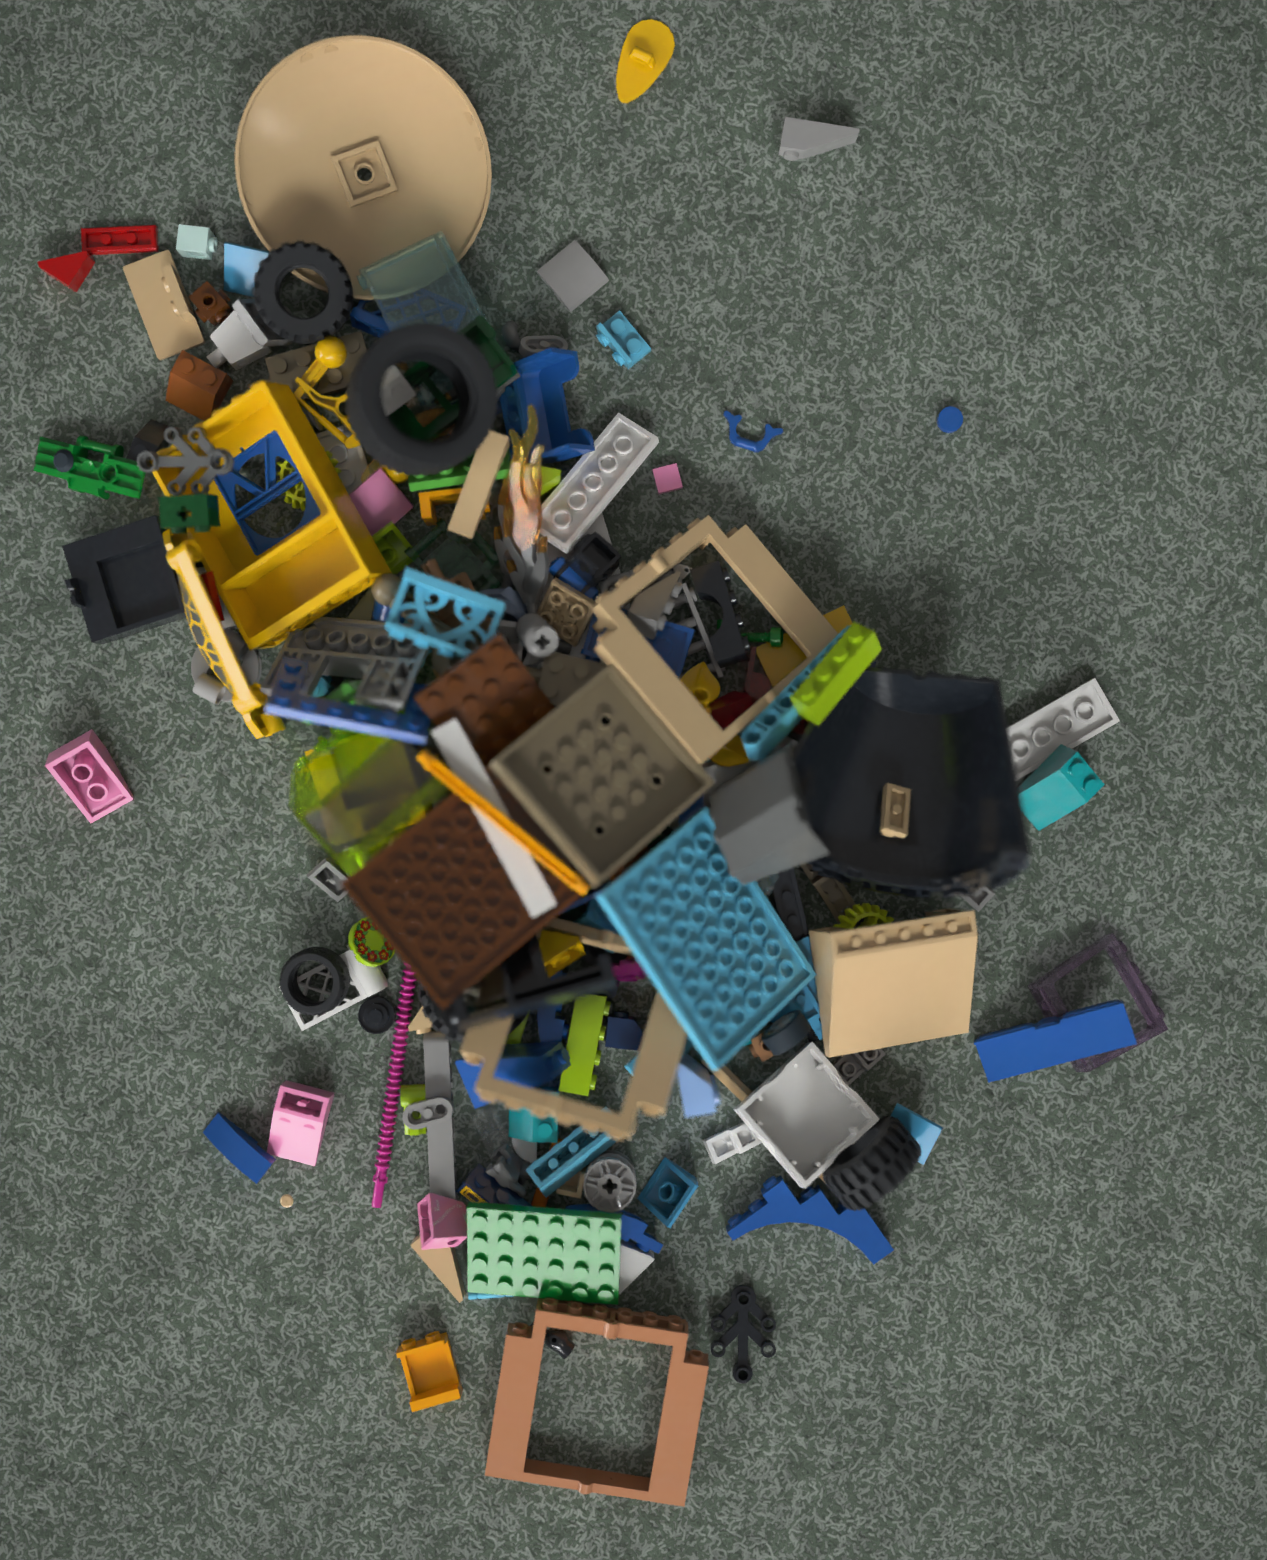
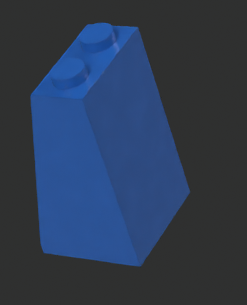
M562 1042L504 1044L494 1078L533 1088L552 1081L571 1066L570 1056L563 1047ZM462 1056L455 1061V1064L474 1108L489 1104V1102L481 1100L480 1095L475 1090L483 1063L480 1066L466 1062Z

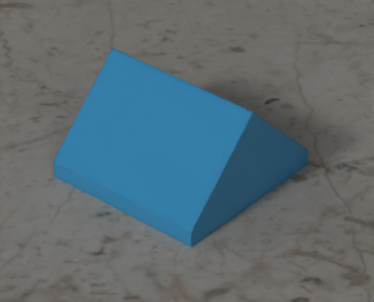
M664 1157L637 1199L666 1227L671 1228L697 1189L698 1181L695 1176Z

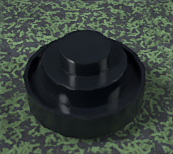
M381 996L367 999L360 1006L358 1012V1021L361 1027L372 1034H381L388 1031L396 1018V1010L393 1004Z

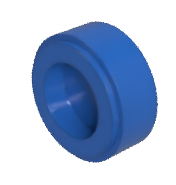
M952 406L944 408L937 417V425L945 433L957 431L963 423L961 411Z

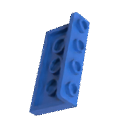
M622 608V613L628 617L629 610ZM593 614L587 637L580 653L586 655V660L600 662L601 658L596 654L594 648L599 644L597 638L608 629L605 628L598 634L592 627L598 620L595 617L596 615ZM666 621L663 631L658 630L654 640L643 637L680 680L695 630Z

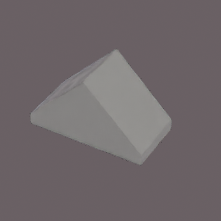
M332 857L325 858L306 874L311 881L337 902L348 894L340 883L349 876L345 875L343 869Z

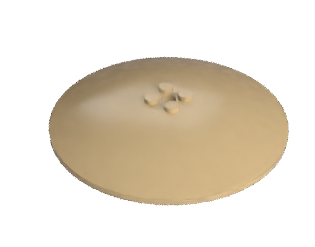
M348 35L324 39L300 48L284 58L262 79L248 101L238 128L235 146L237 186L246 216L262 244L269 252L273 248L275 250L278 249L283 243L288 242L290 244L296 243V241L314 242L325 249H329L341 260L349 274L353 288V299L365 301L386 300L412 294L428 287L456 266L465 256L481 229L488 209L492 180L490 152L481 121L467 95L444 69L428 57L403 44L378 37ZM361 168L369 169L372 173L371 179L368 181L360 180L357 176L358 170ZM306 268L291 271L293 275L305 283L328 293L326 282L317 272Z

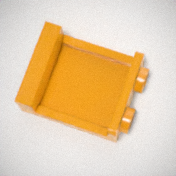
M434 1331L425 1335V1339L416 1341L415 1338H410L401 1342L396 1351V1356L401 1359L411 1395L409 1404L412 1412L461 1398L463 1388L447 1332L440 1334L439 1331Z

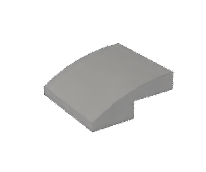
M576 240L537 270L539 277L550 287L558 300L570 312L609 281L596 262Z

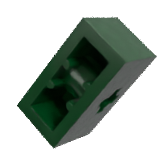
M195 494L158 497L161 528L171 529V534L187 533V528H195V532H211V527H220L218 495Z

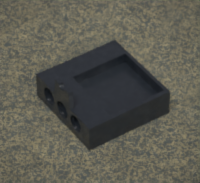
M154 515L62 546L72 577L64 581L70 591L72 605L82 610L92 643L106 644L187 618L177 572L170 566L167 560V549L163 541V532L168 529L161 528L160 516Z

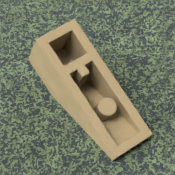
M420 1234L417 1235L410 1246L460 1303L463 1301L466 1292L455 1248L422 1249Z

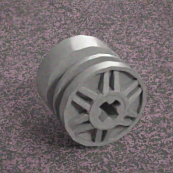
M604 1151L586 1166L583 1184L585 1197L593 1207L606 1212L619 1211L630 1204L635 1196L637 1185L634 1164L628 1156L619 1151ZM607 1179H612L614 1183L613 1188H608L606 1184Z

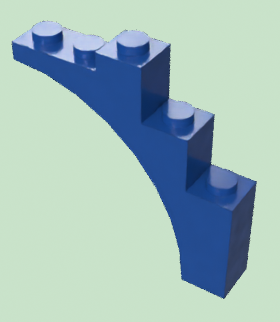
M781 1175L777 1178L772 1176L763 1183L764 1187L760 1190L765 1199L753 1201L748 1206L749 1210L742 1215L740 1213L735 1214L728 1220V1225L726 1226L728 1235L732 1240H735L749 1231L770 1224L786 1222L812 1224L829 1229L845 1237L858 1247L873 1265L894 1251L890 1242L865 1208L853 1211L847 1209L840 1201L838 1203L839 1207L835 1209L819 1185L815 1188L813 1186L806 1188L800 1194L801 1198L797 1199Z

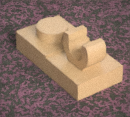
M890 783L883 786L881 835L891 838L893 836L904 838L908 835L911 789Z

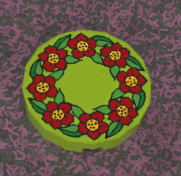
M367 917L360 919L351 927L348 934V945L350 951L353 950V953L356 955L354 957L358 962L365 966L376 967L388 962L393 957L394 949Z

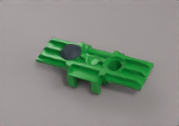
M80 435L77 438L76 445L40 436L33 470L67 480L68 488L73 491L93 494L102 499H109L110 494L106 493L105 490L140 499L146 473L138 467L137 461L123 458L124 448L122 445H108L89 440L84 435ZM88 450L103 453V463L88 459Z

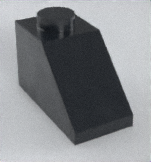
M150 419L134 437L126 459L137 461L138 455L143 451L157 452L168 448L169 442L166 441L164 432L171 426Z

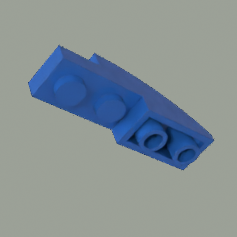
M561 970L553 975L551 979L567 975L568 973H564ZM563 1002L537 1010L538 1031L541 1043L561 1042L562 1038L567 1039L569 1024L564 1023L565 1017L556 1016V1012L561 1013Z
M577 1204L565 1207V1209L606 1212L598 1210L591 1204ZM624 1210L607 1212L622 1214V1240L628 1242L629 1239L637 1242L635 1246L644 1252L649 1253L652 1250L659 1254L663 1244L657 1238L645 1232L648 1224L643 1219Z

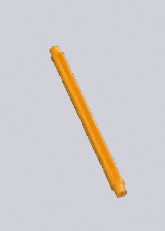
M424 750L417 759L425 765V769H429L535 858L550 868L557 876L570 885L571 889H576L582 895L585 894L590 885L582 880V876L576 874L556 858L555 855L454 774L435 755L432 756Z

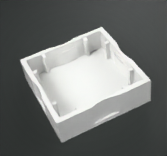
M808 1042L733 1109L801 1188H807L833 1163L841 1151L854 1144L880 1120L857 1092L852 1090L841 1079L836 1068L813 1042Z

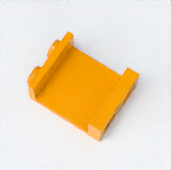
M462 488L419 493L421 518L427 526L437 525L435 505L457 503ZM489 501L486 505L481 520H486V513L490 512Z

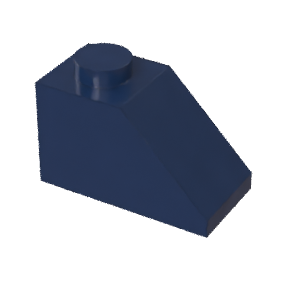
M614 1010V1014H609L605 1047L639 1051L645 1030L633 1016H629V1012Z

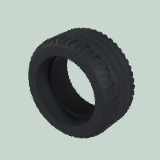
M310 947L294 954L284 964L280 974V989L284 1000L295 1011L311 1016L321 1015L329 1012L344 1000L349 990L350 974L345 961L336 952L324 947ZM313 960L320 962L330 971L333 978V990L326 1000H311L299 989L297 973L305 961Z

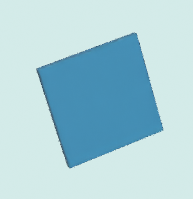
M225 242L224 290L253 297L254 275L259 270L261 260H265L269 255V251Z
M897 1103L891 1116L898 1118L920 1144L921 1157H919V1163L924 1165L943 1127Z

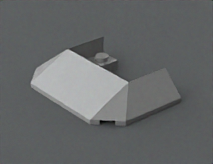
M321 617L313 621V626L303 631L298 628L290 632L260 687L261 691L269 696L282 657L297 658L309 661L300 694L312 695L322 675L360 678L362 681L353 697L356 705L380 707L383 711L395 713L403 706L430 647L426 650L413 644L414 641L404 638L401 641L388 635L389 632L384 627L385 622ZM400 623V624H401L402 626H404V627H412V626H413V625H411V624H402V623Z

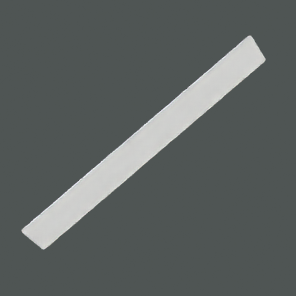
M453 719L432 730V734L454 774L510 819L458 721ZM472 806L531 916L535 917L554 907L556 901L530 853Z

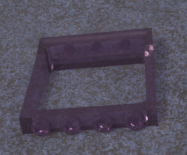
M1114 934L1104 935L1027 985L1045 1018L1052 1016L1060 1017L1067 1013L1068 1010L1054 987L1055 982L1105 949L1144 1016L1147 1028L1134 1034L1137 1044L1070 1061L1076 1072H1090L1168 1030L1163 1021L1165 1017L1163 1010L1159 1006L1154 1005L1150 998L1152 996L1151 989L1146 984H1142L1138 977L1140 974L1139 968L1133 962H1129L1125 955L1127 953L1125 944L1117 940Z

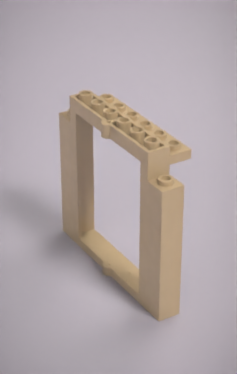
M709 515L703 520L696 518L687 526L688 532L684 535L681 532L676 534L669 541L671 545L668 548L664 549L661 546L651 555L653 559L648 564L643 561L632 570L635 574L629 579L626 575L615 583L616 589L609 593L606 590L595 600L598 604L592 610L598 619L592 626L595 631L600 634L605 628L608 629L597 638L599 644L594 648L596 654L607 667L611 663L616 666L699 765L703 764L758 716L838 635L836 630L746 524L739 530L734 527L725 535ZM710 543L807 656L802 663L723 731L621 611L622 608L636 598V595L649 588L698 547L703 550Z
M554 917L536 932L538 942L542 930L578 936L581 943L636 957L623 936L608 930H599ZM500 963L486 974L474 1009L508 1000ZM658 990L622 1110L618 1114L566 1099L556 1094L542 1092L494 1078L514 1017L512 1013L473 1023L472 1029L466 1031L460 1052L465 1061L470 1064L480 1066L483 1063L475 1086V1090L480 1095L481 1100L489 1103H495L496 1100L505 1102L506 1107L520 1111L521 1107L531 1110L530 1113L541 1118H546V1115L556 1117L557 1122L565 1125H571L574 1122L582 1125L581 1128L592 1133H597V1130L608 1132L607 1136L616 1140H623V1137L630 1139L631 1134H635L637 1127L636 1117L639 1108L643 1109L642 1112L649 1116L658 1117V1114L665 1115L688 1038L687 1032Z

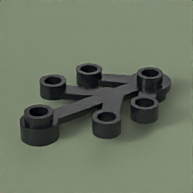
M748 1285L736 1286L731 1292V1302L719 1314L714 1315L710 1321L711 1328L715 1332H722L726 1327V1321L738 1311V1320L719 1339L711 1343L710 1349L713 1356L722 1357L726 1352V1347L738 1336V1362L734 1364L732 1373L734 1379L739 1383H747L753 1376L752 1367L748 1363V1336L760 1347L764 1357L770 1358L776 1353L775 1344L771 1340H767L748 1321L749 1310L760 1321L763 1331L770 1333L776 1328L774 1317L767 1315L755 1303V1292ZM746 1295L748 1299L745 1302H741L739 1297ZM721 1320L723 1324L720 1327H716L714 1322ZM771 1320L773 1324L770 1327H765L764 1322ZM716 1345L723 1347L720 1352L714 1351L713 1348ZM770 1345L773 1348L770 1352H765L763 1350L764 1347ZM741 1370L747 1371L745 1377H740L738 1373Z

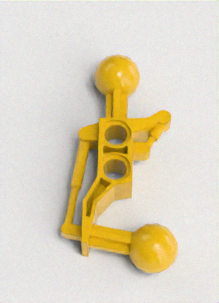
M335 336L324 337L325 339L318 341L315 346L316 359L301 378L297 377L295 379L299 387L293 394L298 403L317 418L320 424L338 438L347 449H352L360 446V442L356 440L355 433L350 428L351 423H348L349 416L342 415L339 411V405L346 402L347 395L344 394L338 398L324 396L313 389L328 368L340 367L347 358V349L343 341ZM305 393L315 405L333 412L352 435L347 437L323 415L321 416L301 399L302 395ZM385 465L380 466L395 484H401L408 480V475L402 472L399 474L393 469L389 470Z

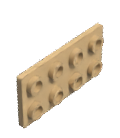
M169 250L159 252L123 267L150 341L159 360L169 358L181 353L182 350L187 351L205 343Z

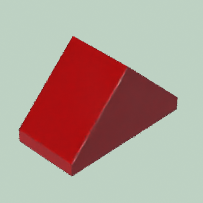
M87 251L38 261V267L46 274L75 292L78 291L95 264L94 258Z

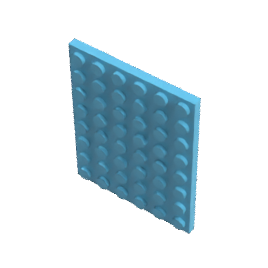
M704 807L596 897L711 1070H718L816 976V973L757 882L753 881L742 885L736 877L733 878L730 875L725 856L713 836L715 824L710 817L709 808Z

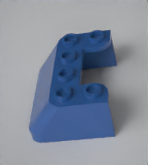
M550 347L514 362L516 370L521 377L506 386L505 392L500 396L506 434L510 442L511 459L539 465L567 461L595 451L593 437L589 430L579 428L571 431L562 383L574 379L579 372L577 351Z

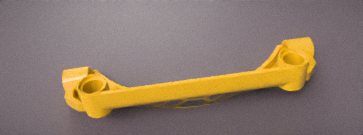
M171 529L164 531L163 541L167 549V560L170 566L177 572L188 623L207 663L232 695L234 707L242 714L246 725L256 739L269 737L278 731L285 730L286 727L281 716L265 713V703L268 699L267 695L260 689L261 684L253 683L249 685L195 568V563L203 557L200 546L196 541L189 539L186 533L171 534Z

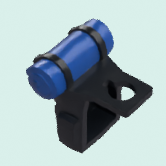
M596 531L585 535L577 542L573 548L575 552L567 559L562 556L557 557L551 561L549 566V573L553 576V579L555 577L594 601L598 597L599 591L596 586L602 578H609L618 568L621 555Z

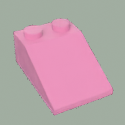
M92 729L49 753L45 764L46 768L90 823L134 799L110 753Z

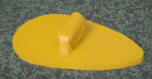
M653 19L642 20L635 24L626 36L616 75L617 95L622 103H629L646 92L665 69L673 55L675 48L674 36L669 27L662 22Z

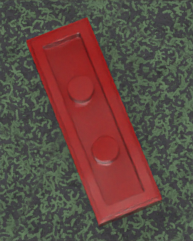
M156 225L81 228L82 251H87L90 255L159 252L158 227Z

